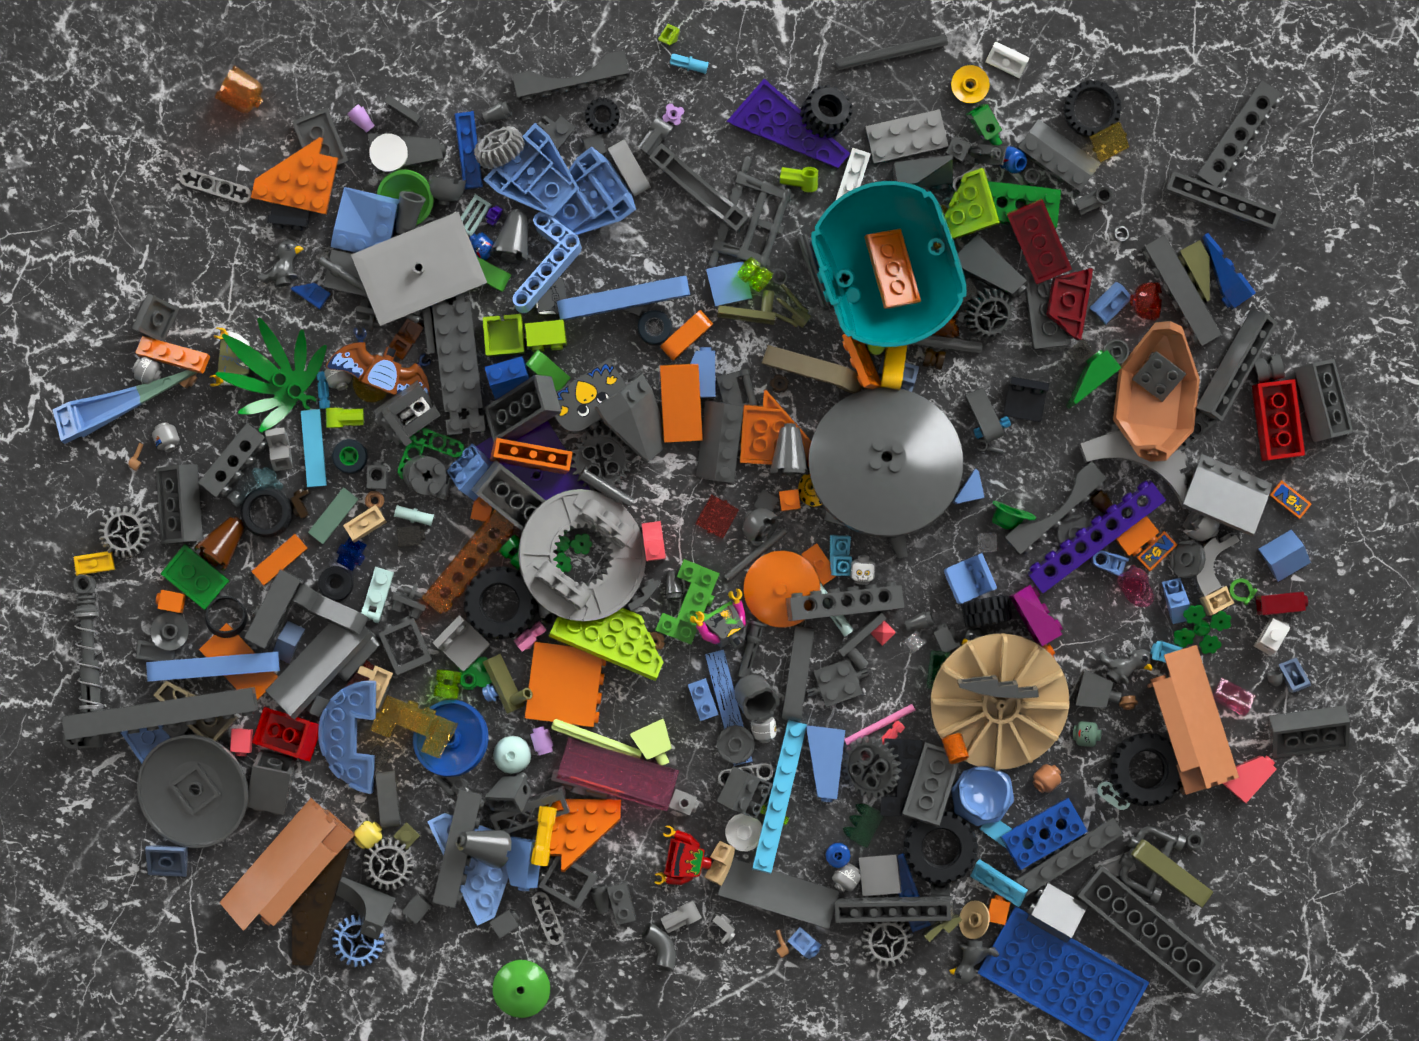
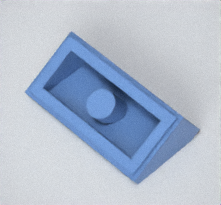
M1115 282L1090 306V309L1106 325L1132 299V296L1123 285Z

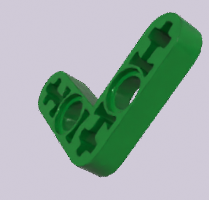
M422 428L420 430L423 431V435L429 437V433L433 434L429 439V445L425 444L427 440L423 438L417 441L415 434L410 436L412 442L406 446L398 467V475L403 479L401 471L406 464L404 463L405 459H411L408 456V451L411 448H416L419 455H423L424 449L427 447L457 458L465 450L463 443ZM435 437L443 439V445L439 448L433 446L432 442ZM447 440H450L449 445L455 446L457 443L461 449L456 454H453V450L447 448V452L443 450L447 445Z

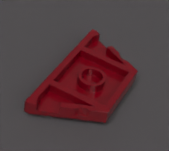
M1093 268L1052 278L1046 315L1077 341L1082 340Z

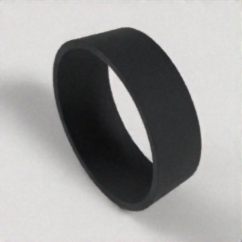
M220 596L214 599L209 604L205 614V622L211 633L221 638H231L241 633L248 619L244 605L231 596ZM219 600H234L242 608L243 617L240 624L230 631H221L214 628L208 619L209 609Z

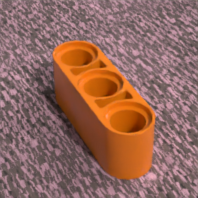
M699 310L671 335L660 348L674 361L702 336L713 323L702 310Z

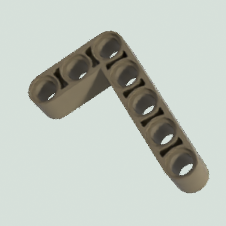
M767 345L762 360L764 365L826 382L853 394L861 391L862 386L857 379L858 373L847 367Z

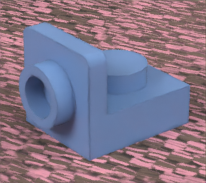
M801 927L788 940L796 950L808 959L815 957L821 947V944Z

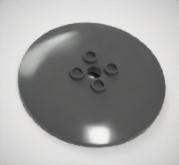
M184 734L161 742L146 756L138 774L137 795L145 818L158 834L180 846L203 848L223 841L238 828L247 809L248 785L241 765L227 748L208 737ZM193 784L199 787V794L192 791Z

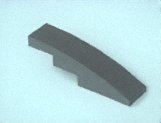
M996 675L957 680L959 688L978 694L1002 698L1039 697L1036 685L1018 687L1016 680L998 682Z

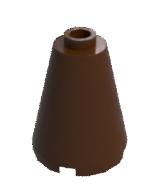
M236 516L234 518L229 517L194 547L195 551L199 549L201 557L215 567L219 564L222 566L220 570L225 571L245 530L242 520Z

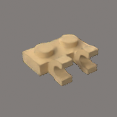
M360 666L357 673L370 678L369 681H376V708L378 709L393 673L378 666H375L373 670Z

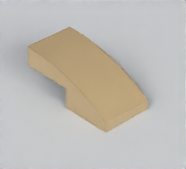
M719 841L710 856L714 861L704 876L707 880L722 886L731 867L735 848Z

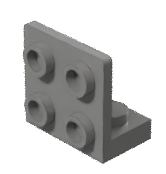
M460 615L433 642L462 671H466L490 646V643Z

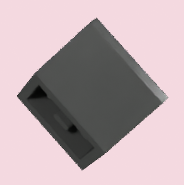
M733 766L717 802L757 819L773 784Z

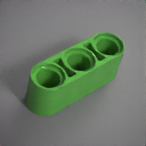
M477 257L487 285L503 292L511 274Z
M538 349L525 364L537 375L552 377L556 391L562 389L571 379L570 376Z

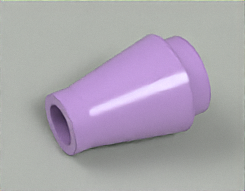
M359 104L347 114L350 117L349 120L362 128L366 133L375 126L364 107L361 108Z

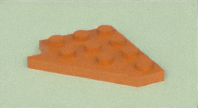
M319 137L257 177L254 181L251 198L327 215L339 158L320 154L323 138Z
M764 390L763 406L744 405L740 463L771 465L780 428L784 427L786 423L796 424L767 390ZM800 428L807 465L809 467L808 461L811 440Z
M565 799L570 812L556 817L549 848L550 856H562L561 872H565L621 820V800ZM560 800L553 802L551 807L557 808V811L564 809Z

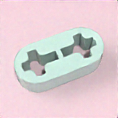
M1103 781L1098 785V795L1117 809L1125 810L1130 806L1127 800H1125L1127 802L1126 805L1121 804L1118 806L1119 802L1114 797L1116 795L1120 796L1113 789L1112 783ZM1109 785V790L1113 792V795L1111 796L1107 793L1103 795L1101 787Z

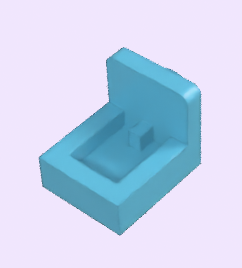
M1157 641L1151 649L1152 659L1165 662V654L1181 650L1183 647L1164 641Z

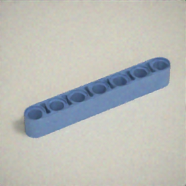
M680 276L557 301L560 320H570L690 296L687 276Z
M278 652L146 662L147 682L280 671Z

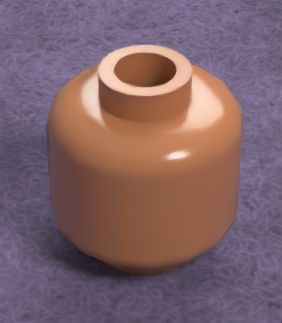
M1044 764L1034 773L1033 785L1042 793H1050L1061 783V771L1055 765Z

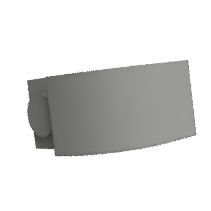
M284 427L265 430L273 470L292 469L290 443Z

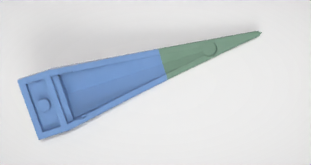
M186 370L152 381L150 384L145 383L120 391L70 401L53 409L61 442L66 444L78 437L89 435L197 372Z

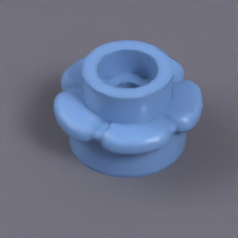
M487 684L486 687L482 688L483 695L488 702L497 700L498 694L494 685Z

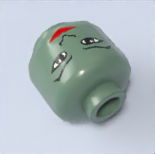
M1080 721L1078 725H1074L1073 740L1076 741L1078 746L1094 747L1097 741H1101L1102 730H1098V725L1095 722Z

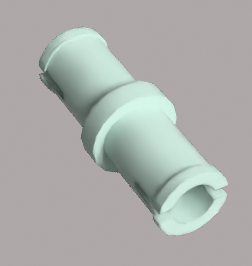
M397 505L394 517L410 520V523L418 522L431 526L434 514L420 512L416 508L413 510Z

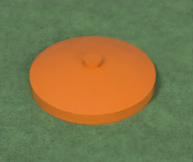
M774 551L763 555L752 564L744 581V597L749 610L761 622L773 627H791L804 621H788L786 598H791V594L803 593V596H809L811 591H820L819 576L813 565L803 556L790 551ZM808 600L804 602V608L807 611L811 609V603Z

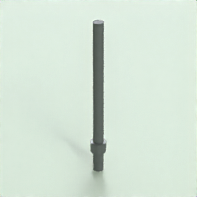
M321 257L318 264L331 271L330 273L335 277H341L366 293L362 281L342 270L343 267L340 265H334ZM414 313L405 316L416 324L420 320V317Z

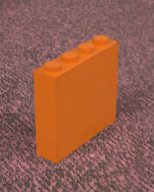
M535 642L529 689L533 695L531 699L527 700L525 718L550 722L558 719L573 725L594 727V724L599 722L600 712H596L597 704H601L602 693H599V685L604 683L605 674H601L602 666H606V660L573 646Z

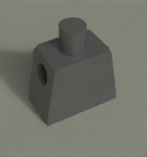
M1083 669L1074 705L1107 708L1108 701L1119 704L1122 693L1111 690L1113 686L1112 681Z
M524 772L517 773L515 777H502L487 793L485 799L492 811H523L531 794V789L526 781L528 777Z

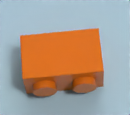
M1145 516L1117 537L1115 541L1127 556L1132 554L1134 557L1143 550L1141 546L1146 542L1150 545L1158 538L1156 535L1159 531L1150 519Z

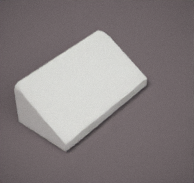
M995 42L985 62L1020 79L1029 57Z

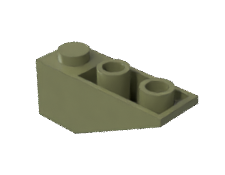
M1201 240L1180 250L1178 252V259L1182 266L1186 267L1190 280L1195 284L1198 294L1206 303L1210 300L1209 255Z

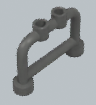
M1147 826L1142 828L1136 837H1130L1127 846L1131 849L1128 855L1124 853L1119 861V864L1123 865L1120 877L1127 887L1147 895L1148 901L1156 904L1162 894V890L1155 887L1159 876L1153 872L1146 887L1129 879L1128 872L1135 861L1131 853L1139 841L1144 839L1145 835L1152 834L1167 841L1162 853L1169 857L1172 848L1178 851L1182 850L1186 837L1180 834L1175 837L1156 827Z

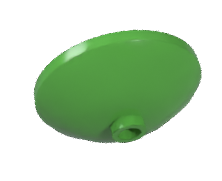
M411 170L394 171L382 180L377 194L399 199V193L402 191L422 195L426 201L419 214L416 224L418 225L428 217L433 208L434 198L431 194L429 183L417 172Z
M515 960L509 962L495 976L493 982L495 1002L503 1012L517 1018L533 1016L543 1009L549 999V978L546 972L532 961ZM523 987L524 993H518L517 988Z

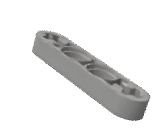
M191 169L183 170L179 177L180 182L188 188L240 204H247L252 199V192L246 186ZM189 173L195 179H198V175L201 176L198 180V186H195L196 182L194 181L186 183L184 176H188ZM204 179L212 181V186L209 189L202 187ZM223 184L230 186V192L226 195L220 193V187ZM234 187H237L236 191L240 193L246 190L248 197H244L241 200L239 195L234 194V198H232Z

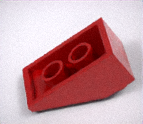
M264 707L252 743L310 762L318 740L319 724L298 717L294 720L286 713Z

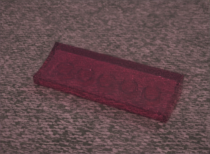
M568 738L557 779L668 811L679 770Z

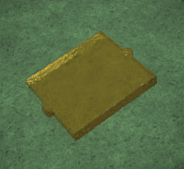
M1120 122L1090 136L1093 144L1092 150L1096 152L1099 162L1130 147L1126 138L1127 134L1124 132Z

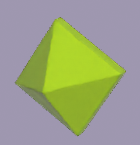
M667 24L658 40L671 45L677 42L680 29Z

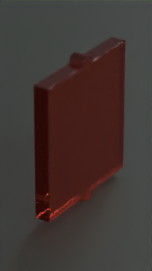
M711 494L695 524L706 529L708 533H713L723 539L739 509L728 504L727 500L723 501Z

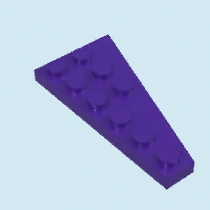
M765 79L760 82L726 121V123L837 169L851 154L832 137L826 138V135L821 138L819 134L813 135L812 130H807L805 128L807 125L801 121L803 117H800L801 110Z

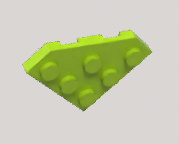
M980 168L964 174L957 192L954 193L945 214L953 240L1000 223L985 170Z

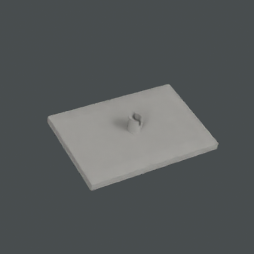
M459 212L351 254L380 326L487 284ZM418 265L423 267L420 272L415 269Z

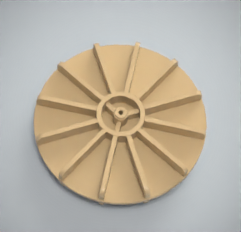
M990 634L968 640L967 643L956 649L942 663L931 692V714L940 738L943 739L956 733L962 734L961 736L969 758L964 761L978 767L995 768V771L1032 763L1033 760L1045 753L1059 739L1069 710L1068 685L1057 661L1046 649L1036 642L1013 634ZM996 675L998 682L1016 680L1018 687L1036 685L1039 697L1002 698L978 694L959 688L957 680Z

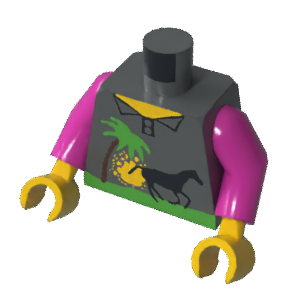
M736 589V597L733 596L732 591L728 593L729 598L734 600L733 603L730 601L705 617L700 611L696 612L698 619L695 616L690 617V621L697 624L696 628L703 640L717 644L719 647H724L731 643L735 650L744 645V641L740 636L743 635L746 620L743 603L739 600L742 597L740 589Z

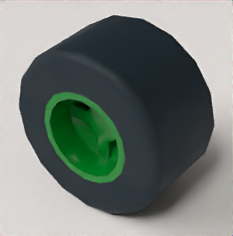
M346 439L335 446L332 459L337 469L343 473L354 474L365 467L368 455L363 444L356 440Z

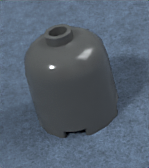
M750 674L741 678L735 686V700L747 719L762 722L774 715L773 711L776 709V706H779V697L763 677Z

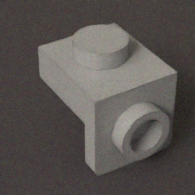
M716 914L712 921L726 932L720 942L722 944L725 941L729 943L735 936V927L730 924L731 920L726 915L722 914L720 916Z

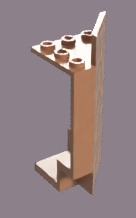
M1197 645L1165 654L1164 658L1169 671V678H1166L1165 675L1153 678L1147 687H1154L1178 762L1176 766L1183 787H1180L1181 794L1187 795L1239 778Z
M310 798L219 903L243 931L258 914L262 916L261 920L265 924L275 926L283 919L281 917L329 862L355 837L354 832L328 809H323Z

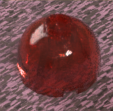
M1159 282L1143 283L1136 288L1134 295L1130 296V305L1134 307L1135 313L1142 319L1157 320L1160 317L1162 299H1159L1158 293H1162Z

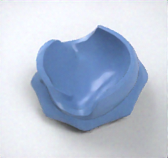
M988 766L964 770L951 789L955 814L975 826L999 822L1014 802L1010 776L1001 770L995 771V768Z

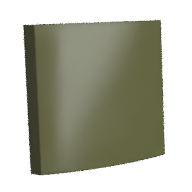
M957 914L953 915L951 921H938L922 934L931 942L943 928L950 933L962 919Z

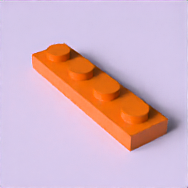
M142 336L135 352L141 357H147L158 362L202 374L210 359L207 353Z

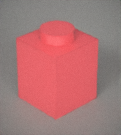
M232 728L230 752H235V756H247V753H251L253 729Z

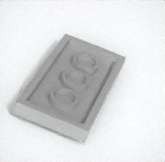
M940 109L865 126L874 164L949 147Z

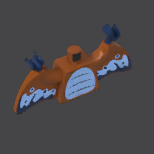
M356 327L353 330V334L358 342L350 343L340 348L326 364L328 369L346 371L355 376L359 382L391 395L398 394L418 380L425 392L430 396L429 383L421 368L422 366H428L431 362L430 358L427 362L421 361L426 353H422L419 356V362L417 364L414 363L409 368H403L401 364L393 361L397 350L386 347L383 356L371 355L366 350L365 342H363L367 335L363 327L362 334L357 335L358 330ZM416 402L417 404H419V405L422 407V405H423L422 402Z

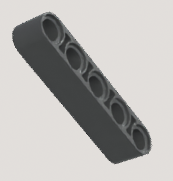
M795 626L782 719L801 722L814 628Z

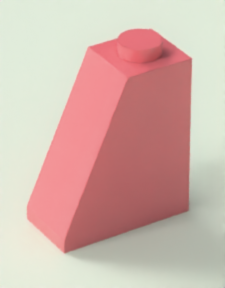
M661 521L643 523L642 530L647 562L666 559Z
M1259 755L1236 766L1239 778L1222 784L1243 803H1247L1276 771V768L1273 766L1275 762L1267 755L1265 758Z

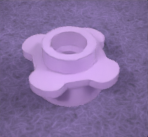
M668 104L663 120L679 125L684 109Z

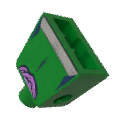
M981 104L966 114L982 140H989L991 145L997 146L1003 143L998 134L1002 131V128L988 104ZM988 124L990 125L989 132L986 131V126Z

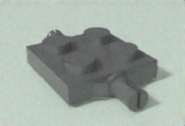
M850 658L813 671L817 680V687L808 689L806 692L808 698L820 694L827 708L863 695L859 686V679L868 677L870 674L867 668L856 672Z

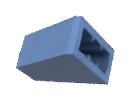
M700 347V351L695 352L690 364H699L700 398H715V351H711V347Z
M510 836L512 848L506 855L508 857L506 868L510 885L517 886L520 891H529L530 888H537L540 866L531 864L536 840Z

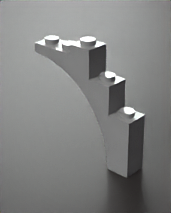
M1120 430L1079 444L1085 462L1115 458L1132 461L1155 472L1170 486L1182 507L1187 491L1185 484H1187L1185 474L1180 473V470L1186 468V463H1188L1185 452L1181 453L1179 449L1166 461L1150 462L1137 455Z

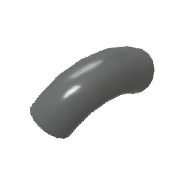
M648 923L644 929L642 940L651 944L656 950L657 961L655 967L662 971L673 972L676 963V950L672 939L666 931L652 923Z

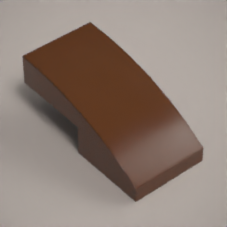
M406 319L389 345L390 348L397 350V357L402 360L406 357L425 326L420 322L416 324Z

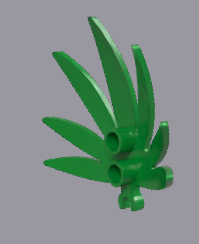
M259 317L257 322L261 336L271 356L279 365L280 370L252 347L229 335L222 334V338L233 353L253 372L267 380L269 384L240 374L216 372L215 375L242 389L274 395V398L255 401L238 411V414H255L278 406L261 423L258 431L263 432L280 422L291 411L298 400L302 402V406L307 410H310V407L306 405L308 399L316 402L314 396H307L304 392L311 385L322 366L327 345L321 346L315 352L308 363L306 371H304L307 346L304 330L301 329L295 343V370L292 371L280 342L268 325Z

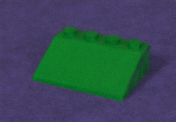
M1099 350L1086 360L1088 365L1083 368L1066 405L1068 409L1080 402L1121 369V366L1108 350L1104 352Z

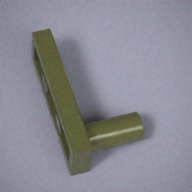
M763 291L761 311L719 305L717 317L774 325L776 313H773L772 309L775 292Z
M501 654L483 661L506 713H511L525 706L523 702L532 698V691L529 688H525L518 692Z

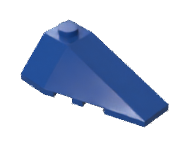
M1207 233L1203 236V241L1220 294L1223 297L1221 301L1227 308L1234 309L1256 292L1242 273L1234 271L1235 267L1232 261L1227 257L1223 258L1222 255L1224 253L1210 234Z

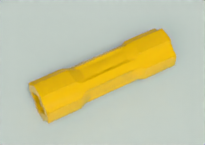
M539 807L538 829L531 864L548 866L550 841L557 808Z

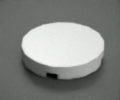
M394 134L378 136L372 142L369 149L372 163L384 172L399 170L408 158V149L405 142Z
M742 813L733 816L728 821L725 829L728 843L739 851L747 852L755 849L758 846L761 834V822Z

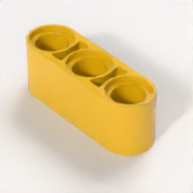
M907 345L886 347L881 387L900 390Z

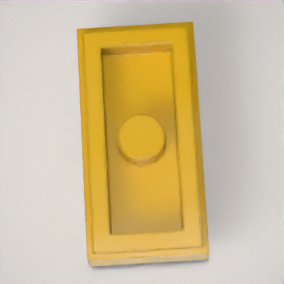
M106 551L73 557L76 576L115 570L113 552L109 553Z

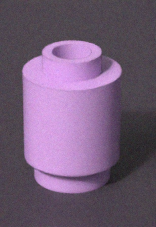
M544 726L533 729L534 733L530 734L538 756L552 752V746L554 745L549 729H544Z

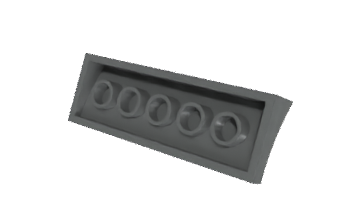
M329 623L266 689V692L295 720L374 635L366 626H364L361 634L357 635Z
M733 858L729 872L722 886H720L719 896L829 929L839 890L772 870L771 874L753 870V864Z

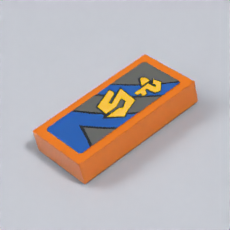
M1282 480L1269 495L1298 519L1311 506L1309 501Z
M1163 531L1136 558L1151 571L1178 544Z

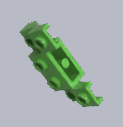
M684 559L677 577L691 582L679 614L675 618L662 613L655 631L692 644L697 631V624L692 623L690 617L695 616L698 619L696 615L698 611L702 612L704 617L707 615L704 611L706 606L711 607L715 597L711 594L720 573Z

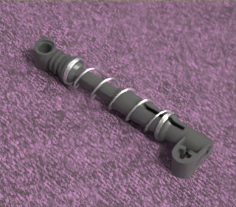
M87 574L78 575L73 580L75 593L78 594L76 596V599H78L76 604H79L74 611V617L80 619V622L74 627L81 629V640L75 645L82 647V658L76 662L80 665V678L77 680L81 683V696L79 700H81L82 705L79 706L80 713L104 710L100 695L103 687L100 686L99 672L102 669L99 668V660H95V656L100 654L101 651L96 649L94 645V638L99 636L100 633L95 631L93 627V620L99 617L96 605H93L95 603V600H93L95 595L92 594L95 593L97 583L93 576ZM84 579L88 581L86 589H83L81 586V582ZM103 734L102 738L90 740V736L83 737L84 746L83 741L71 743V739L65 740L64 735L62 739L64 745L71 749L103 747Z

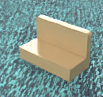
M374 505L343 526L355 543L387 521L382 515V511L377 505Z

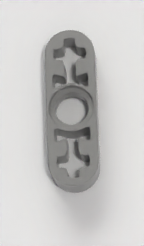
M539 891L532 897V904L548 942L552 945H558L564 939L563 929L548 894ZM538 895L546 898L544 901L545 908L549 905L550 909L539 912L538 909H542L540 903L536 904L535 902L538 899ZM545 913L553 915L554 920L552 923L547 924L543 921ZM557 923L558 927H554L555 932H560L561 934L558 941L550 938L553 934L552 930L547 931L546 927H551Z

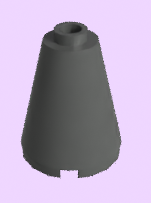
M514 209L508 213L491 248L490 255L496 259L497 255L505 263L518 265L522 264V261L527 263L528 216L524 214L523 210Z
M786 423L779 431L770 474L795 476V474L800 473V475H808L809 469L800 428L796 427V424Z
M503 830L461 832L456 838V846L459 851L492 868L503 867L508 861V857H506L507 852L511 851L512 848L510 834Z

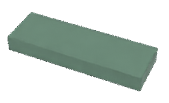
M343 487L308 533L324 544L359 499Z

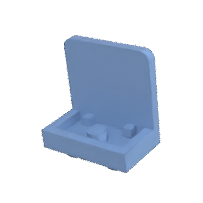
M982 553L944 569V574L958 604L997 589Z

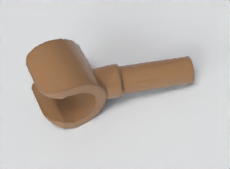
M141 443L138 444L135 454L128 462L129 467L134 471H137L141 465V462L137 460L143 447Z
M779 929L776 930V934L781 947L776 950L780 957L783 958L789 954V949Z

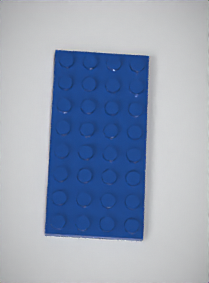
M1014 906L1006 920V924L1003 925L992 945L999 952V956L985 957L977 973L1095 1041H1117L1150 982L1073 938L1067 943L1027 921L1026 919L1029 914Z

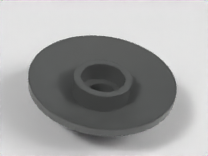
M167 612L155 618L151 625L150 634L156 646L163 650L172 651L179 649L185 644L189 636V627L181 615ZM172 628L174 634L169 636L167 631Z

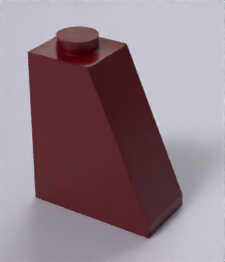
M1304 592L1255 596L1257 615L1306 611V607H1308V597L1304 595Z

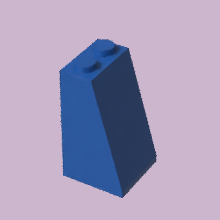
M522 356L485 367L495 400L530 378L527 366L525 365L526 362Z

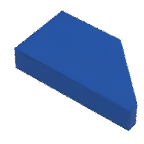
M316 283L293 286L291 288L292 291L318 309L322 308L331 293Z

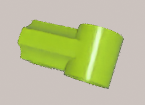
M782 167L780 183L801 187L805 192H814L818 189V170L814 167H805L802 170Z
M326 408V428L364 425L363 409Z

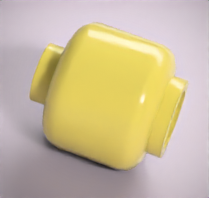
M364 821L354 831L355 843L362 849L373 848L374 844L382 839L381 826L375 821L373 823Z

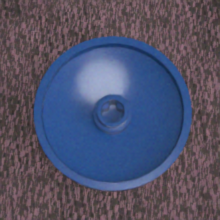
M445 700L429 707L419 718L413 734V746L420 763L429 771L444 777H456L472 770L483 758L488 745V728L483 716L476 708L459 700Z

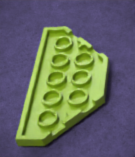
M621 608L610 616L593 621H574L557 617L549 635L551 638L653 681H656L664 663L655 648L656 645L650 632L648 633L644 625L643 617L625 608Z

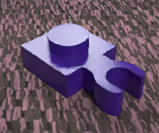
M496 205L490 208L485 217L487 218L486 223L494 228L503 213V209Z

